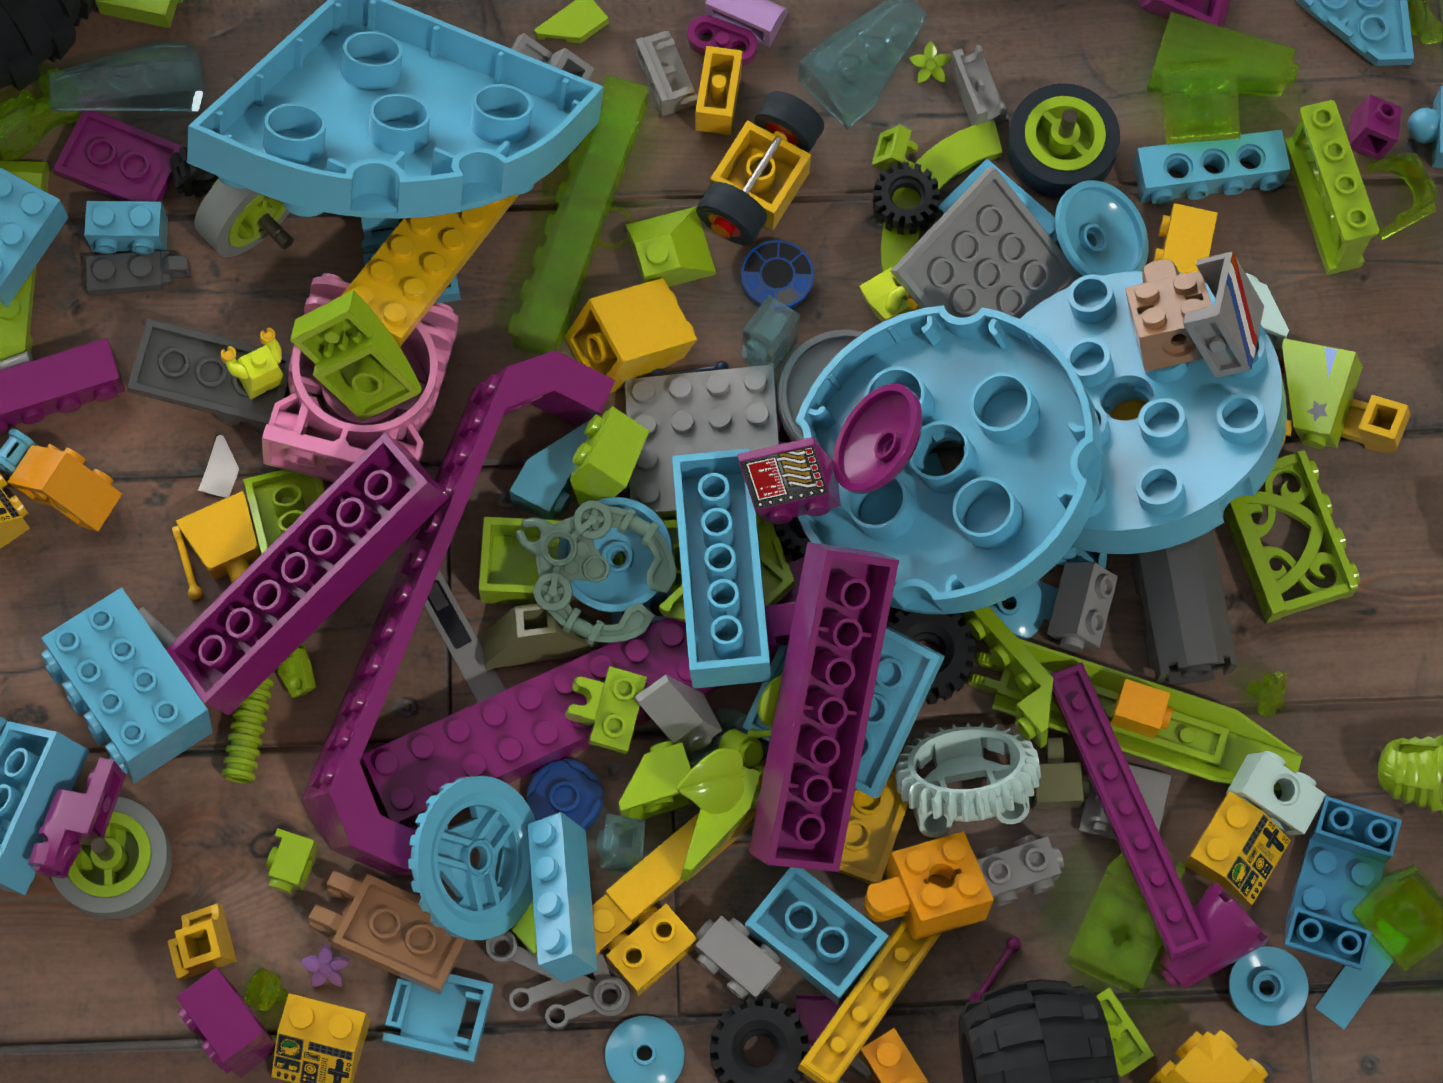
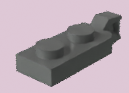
M159 250L151 254L134 252L86 256V280L89 296L164 290V286L171 285V279L191 278L188 257L170 256L169 251L160 252Z

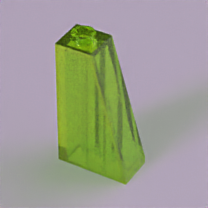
M1171 12L1146 90L1164 93L1281 96L1285 85H1293L1299 64L1293 63L1297 49Z

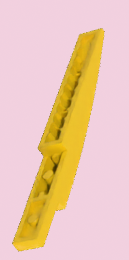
M766 758L762 762H760V764L764 767L766 763ZM761 773L757 785L760 786L762 785L763 775ZM750 808L746 820L693 876L754 825L757 809ZM698 814L608 888L606 894L592 905L596 957L618 935L632 927L648 909L659 904L684 882V880H680Z

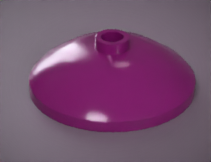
M896 383L883 385L865 396L849 414L840 430L833 453L834 475L837 482L843 488L855 494L870 493L890 483L905 468L917 447L922 430L921 404L917 395L912 390Z

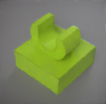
M898 125L880 133L871 166L884 171L890 169V166L897 164L898 169L902 168V162H909V168H911L914 163L908 161L905 158V154L918 151V145L909 140L912 130Z

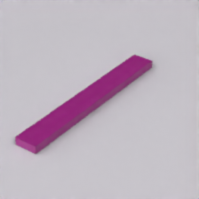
M1081 662L1050 673L1053 677L1052 696L1170 961L1207 948L1209 945L1208 940L1083 663Z

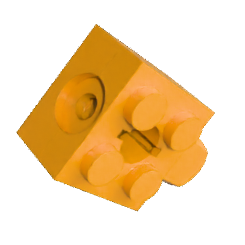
M962 831L891 852L884 872L887 879L869 885L863 905L868 917L875 922H884L903 916L912 940L917 941L986 920L994 898L965 832Z

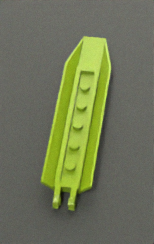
M1019 639L1049 674L1082 662L1109 723L1120 688L1125 679L1171 693L1167 704L1173 707L1167 729L1160 728L1154 739L1111 725L1124 753L1206 780L1224 784L1232 783L1247 754L1264 751L1273 752L1285 760L1284 766L1294 773L1299 771L1303 756L1237 709ZM977 653L975 657L977 664L994 671H1003L1000 681L983 675L972 674L969 676L967 683L981 691L996 693L992 709L1016 717L1017 704L1029 695H1026L1019 688L1015 681V675L1007 666L1001 667L989 653ZM1052 696L1048 728L1069 734ZM1276 782L1273 790L1282 792L1281 786Z

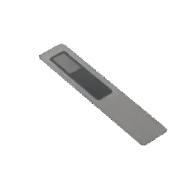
M439 570L424 606L477 702H481L506 689L494 668L485 669L483 647Z

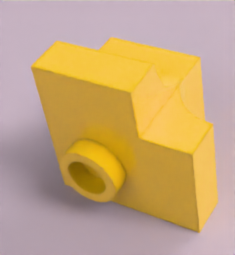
M218 903L182 915V929L176 930V937L167 941L176 977L180 980L211 971L215 967L220 968L237 962L223 905Z

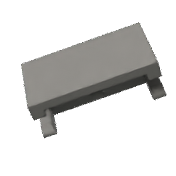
M663 31L645 38L636 39V56L662 117L697 105L698 95L693 88L670 32Z
M980 45L975 46V52L968 56L964 55L962 49L952 51L949 70L971 125H978L991 120H995L996 125L1008 121L1007 108L1001 100L984 58L982 47Z

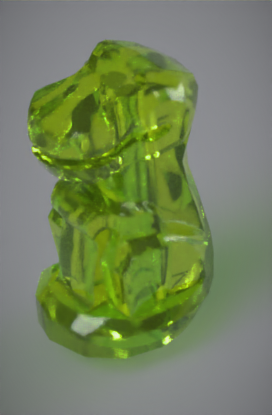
M50 68L47 70V73H42L41 78L38 79L39 88L44 93L42 97L35 99L29 90L24 89L20 92L18 98H9L1 103L0 159L2 161L20 159L30 152L54 128L59 125L77 122L85 105L84 89L81 83L72 81L58 68Z

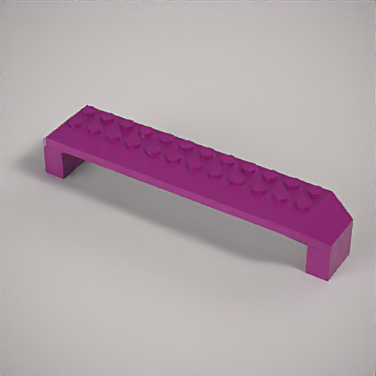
M553 350L508 366L495 375L491 374L486 381H480L473 388L435 478V482L449 498L411 535L301 798L302 804L330 850L392 877L412 874V869H409L408 859H411L412 848L409 844L411 835H415L416 830L380 815L360 765V759L503 415L531 404L578 427L591 420L594 415L602 413L614 384V379Z

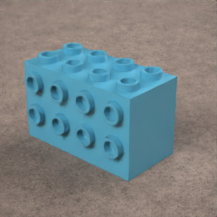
M122 587L41 637L45 648L41 656L46 663L45 668L57 685L64 682L62 686L67 693L66 698L76 714L79 716L85 713L83 716L89 725L87 728L99 746L107 744L105 748L110 755L109 760H114L134 784L213 733L207 707Z

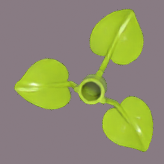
M783 673L768 683L758 700L759 718L764 725L771 729L757 731L751 728L747 734L737 729L727 731L720 739L719 749L698 762L676 787L679 793L690 799L702 810L712 814H721L733 808L740 800L744 791V783L741 777L747 773L745 767H751L762 775L764 774L765 767L759 763L763 757V749L758 738L771 737Z

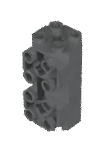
M1211 530L1195 539L1170 548L1133 554L1134 559L1131 563L1135 590L1141 596L1147 628L1144 641L1148 663L1154 669L1156 683H1163L1165 680H1169L1170 685L1206 682L1215 679L1214 671L1219 669L1223 670V676L1233 673L1238 664L1213 531Z

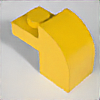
M1371 395L1369 403L1352 399L1341 437L1362 443L1367 450L1381 453L1395 452L1411 415L1409 407L1406 404Z

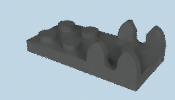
M147 318L128 382L127 392L215 414L222 423L228 426H236L240 422L252 424L257 432L263 434L266 424H269L274 404L285 398L291 355L282 353V360L278 364L285 376L284 384L250 400L240 379L232 376L226 364L221 361V350L224 349L226 352L227 347H233L236 350V360H238L240 357L261 347Z

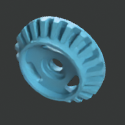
M488 776L457 778L453 783H446L441 786L438 795L430 796L426 801V812L419 814L415 821L418 828L415 835H411L409 844L412 846L411 859H408L409 869H412L414 879L411 885L413 892L420 893L421 899L418 904L423 912L430 913V922L435 927L445 929V934L452 937H459L465 940H487L498 937L514 927L533 901L528 824L536 820L527 802L509 784ZM468 807L471 819L448 828L447 825L458 812ZM474 847L478 849L480 854V861L475 869L470 863V853ZM441 878L457 896L455 901L447 893Z

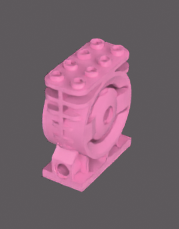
M324 273L321 277L313 278L310 296L307 298L304 306V315L340 297L351 283L344 282L341 277L330 273ZM434 303L400 347L418 381H420L419 383L422 387L421 394L363 422L313 376L315 363L294 345L288 367L290 395L274 404L269 424L265 426L262 436L263 464L335 482L384 432L405 446L420 463L424 442L419 434L433 413L442 382L445 378L453 343L457 336L459 318L453 313V308L443 303ZM307 392L322 395L326 407L334 417L325 413L321 409L317 397L309 396ZM395 415H398V416H399V417H397V418L391 420Z

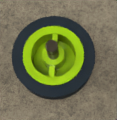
M1067 83L1044 86L1033 91L1023 99L1014 112L1007 138V153L1010 164L1021 181L1031 189L1047 196L1061 198L1068 189L1080 182L1088 180L1103 182L1112 169L1120 144L1119 123L1109 104L1101 96L1085 87Z

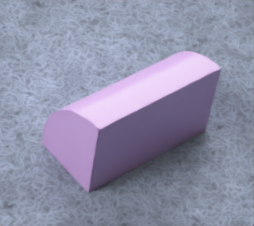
M706 0L705 15L750 30L755 35L757 43L769 48L788 14L787 8L769 0Z

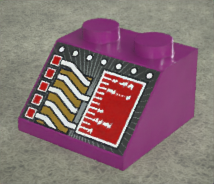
M814 437L738 454L739 464L754 509L766 523L774 525L786 524L793 517L802 515L822 516L827 514L829 509L841 507L839 486L833 471V460Z

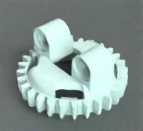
M967 723L966 727L958 728L953 724L952 728L948 730H943L939 727L935 734L925 732L923 740L915 738L912 741V746L907 745L904 747L903 753L898 756V763L895 765L897 792L901 793V800L903 802L909 801V808L913 809L920 832L928 837L943 836L950 830L954 820L970 822L996 816L998 820L1005 824L1021 822L1029 813V796H1034V788L1039 787V778H1041L1037 750L1033 748L1032 742L1025 740L1021 734L1014 735L1013 730L1010 728L1001 731L999 725L987 728L984 723L979 727H972ZM983 748L1002 755L1005 753L1009 754L1011 765H1002L984 759ZM933 759L936 769L931 771L926 778H921L917 774V767L922 769ZM987 777V786L979 788L950 789L946 785V783Z

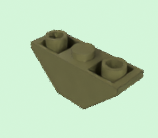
M538 603L515 606L482 634L485 669L581 657L599 649V642H595L591 646L586 643L587 639L573 631H570V633L564 631L563 626ZM580 613L579 617L594 626L596 625L595 618Z

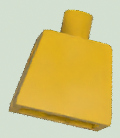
M243 491L176 520L183 536L213 579H218L228 574L233 583L250 567V564L254 563L262 555L251 509Z

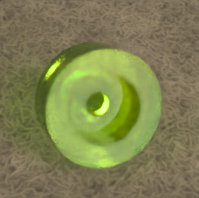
M260 968L253 974L248 983L245 1000L248 1006L261 1011H267L274 1003L282 1005L286 1001L288 992L286 989L281 988V978L278 973Z

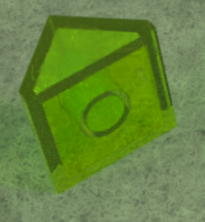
M1415 864L1385 874L1352 910L1355 917L1367 930L1372 931V936L1404 972L1443 944V896Z

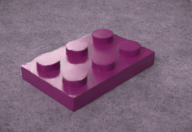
M85 107L52 170L56 176L119 201L161 202L173 179L169 158H172L174 152L180 153L179 149L183 146Z

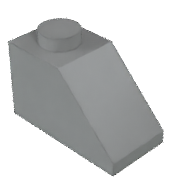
M666 674L635 696L640 706L673 744L683 743L684 749L690 752L706 747L710 744L712 738L722 731L704 694Z

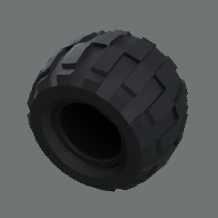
M1044 979L1009 983L983 993L978 1001L967 1002L959 1015V1047L964 1083H1119L1113 1045L1104 1011L1097 996L1084 985L1072 987L1067 981Z

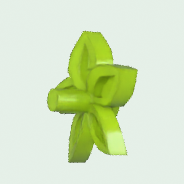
M929 41L926 45L924 55L917 54L909 57L915 66L922 67L918 73V83L927 81L931 75L940 82H946V74L941 66L947 65L951 61L952 55L946 53L938 55V49L932 41Z

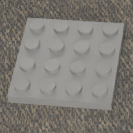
M987 168L890 270L921 309L944 305L950 315L958 318L970 317L984 307L1021 319L1040 302L1070 287L1075 280L1082 277L1069 263L1059 247L996 168Z
M774 365L633 378L625 381L626 415L650 430L629 480L630 499L646 505L660 518L677 517L672 456L746 448L753 451L780 444Z

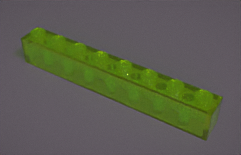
M606 75L603 83L604 89L599 123L583 139L580 149H574L571 153L568 163V170L571 173L568 182L562 181L557 192L556 202L560 204L556 214L550 213L544 230V234L548 236L544 247L538 246L534 254L532 267L536 269L532 280L526 279L523 284L520 300L524 302L520 313L514 312L511 317L508 333L512 334L514 348L537 355L553 350L560 351L649 104L648 86Z

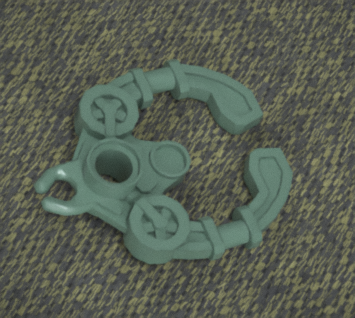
M593 500L582 503L574 516L556 524H551L540 518L523 519L522 527H537L541 534L537 541H529L525 532L521 529L517 530L515 534L520 545L527 552L536 556L539 580L535 583L533 591L536 602L563 626L564 631L568 633L573 631L587 639L586 643L591 646L595 642L616 643L637 638L646 633L655 617L644 605L636 603L626 609L618 624L604 625L605 623L598 620L594 626L579 617L580 609L576 607L573 609L569 605L573 595L572 581L582 580L598 583L604 581L609 575V564L596 549L594 540L604 538L611 531V528H618L617 531L625 534L626 530L629 529L644 537L641 544L649 547L654 555V560L647 571V585L652 590L668 593L676 579L674 557L666 540L658 531L659 524L654 521L650 524L636 516V511L632 509L625 510L606 506L601 502ZM556 539H566L570 542L571 551L565 559L556 560L550 555V545Z

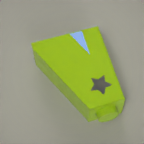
M1284 338L1282 350L1293 427L1302 443L1310 448L1324 449L1325 446L1337 448L1363 368L1357 353L1353 351Z

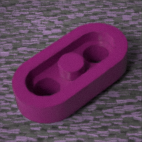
M708 15L696 17L688 26L687 37L689 46L699 54L705 55L706 46L727 49L742 47L745 49L742 53V66L750 64L756 57L757 39L746 28ZM702 35H709L712 39L702 41L700 37Z

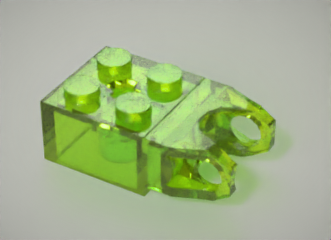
M1121 851V854L1103 872L1064 959V963L1136 996L1144 986L1162 941ZM1178 861L1175 864V869L1181 880L1187 864ZM1118 932L1124 936L1126 942L1117 947L1112 943L1114 938L1109 936V934Z

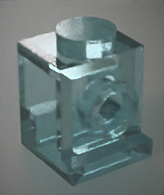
M611 814L606 815L604 831H599L596 840V853L600 857L601 869L627 873L643 858L646 820Z

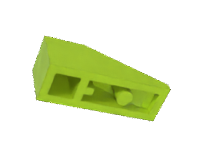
M745 767L747 773L741 777L744 783L743 794L735 806L727 812L712 814L700 808L680 880L688 881L746 820L750 808L757 809L761 786L757 785L760 776L759 771Z

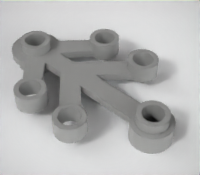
M509 931L486 941L487 954L495 963L506 964L512 961L552 979L528 989L517 988L513 990L509 997V1003L511 1008L517 1013H526L532 1008L533 1004L573 989L588 996L566 1006L561 1004L551 1005L545 1013V1019L550 1028L555 1030L563 1029L570 1020L593 1011H597L607 1017L617 1016L628 1006L630 1000L629 989L621 979L610 975L602 952L597 956L598 971L593 972L595 980L581 976L563 983L539 967L537 958L530 951L519 947L515 936ZM500 942H506L510 945V950L505 955H499L495 952V947ZM608 990L615 991L618 995L617 1000L612 1004H607L602 999L603 994ZM519 994H525L529 997L528 1004L521 1008L517 1007L514 1004L515 997ZM555 1010H560L565 1014L564 1020L559 1024H555L550 1020V1014Z

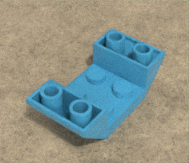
M1328 796L1324 798L1305 847L1287 912L1284 946L1362 970L1372 931L1368 930L1385 863L1393 856L1402 820Z

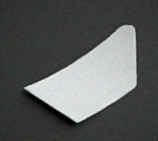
M218 435L215 439L213 450L198 491L228 498L237 478L239 467L222 435Z

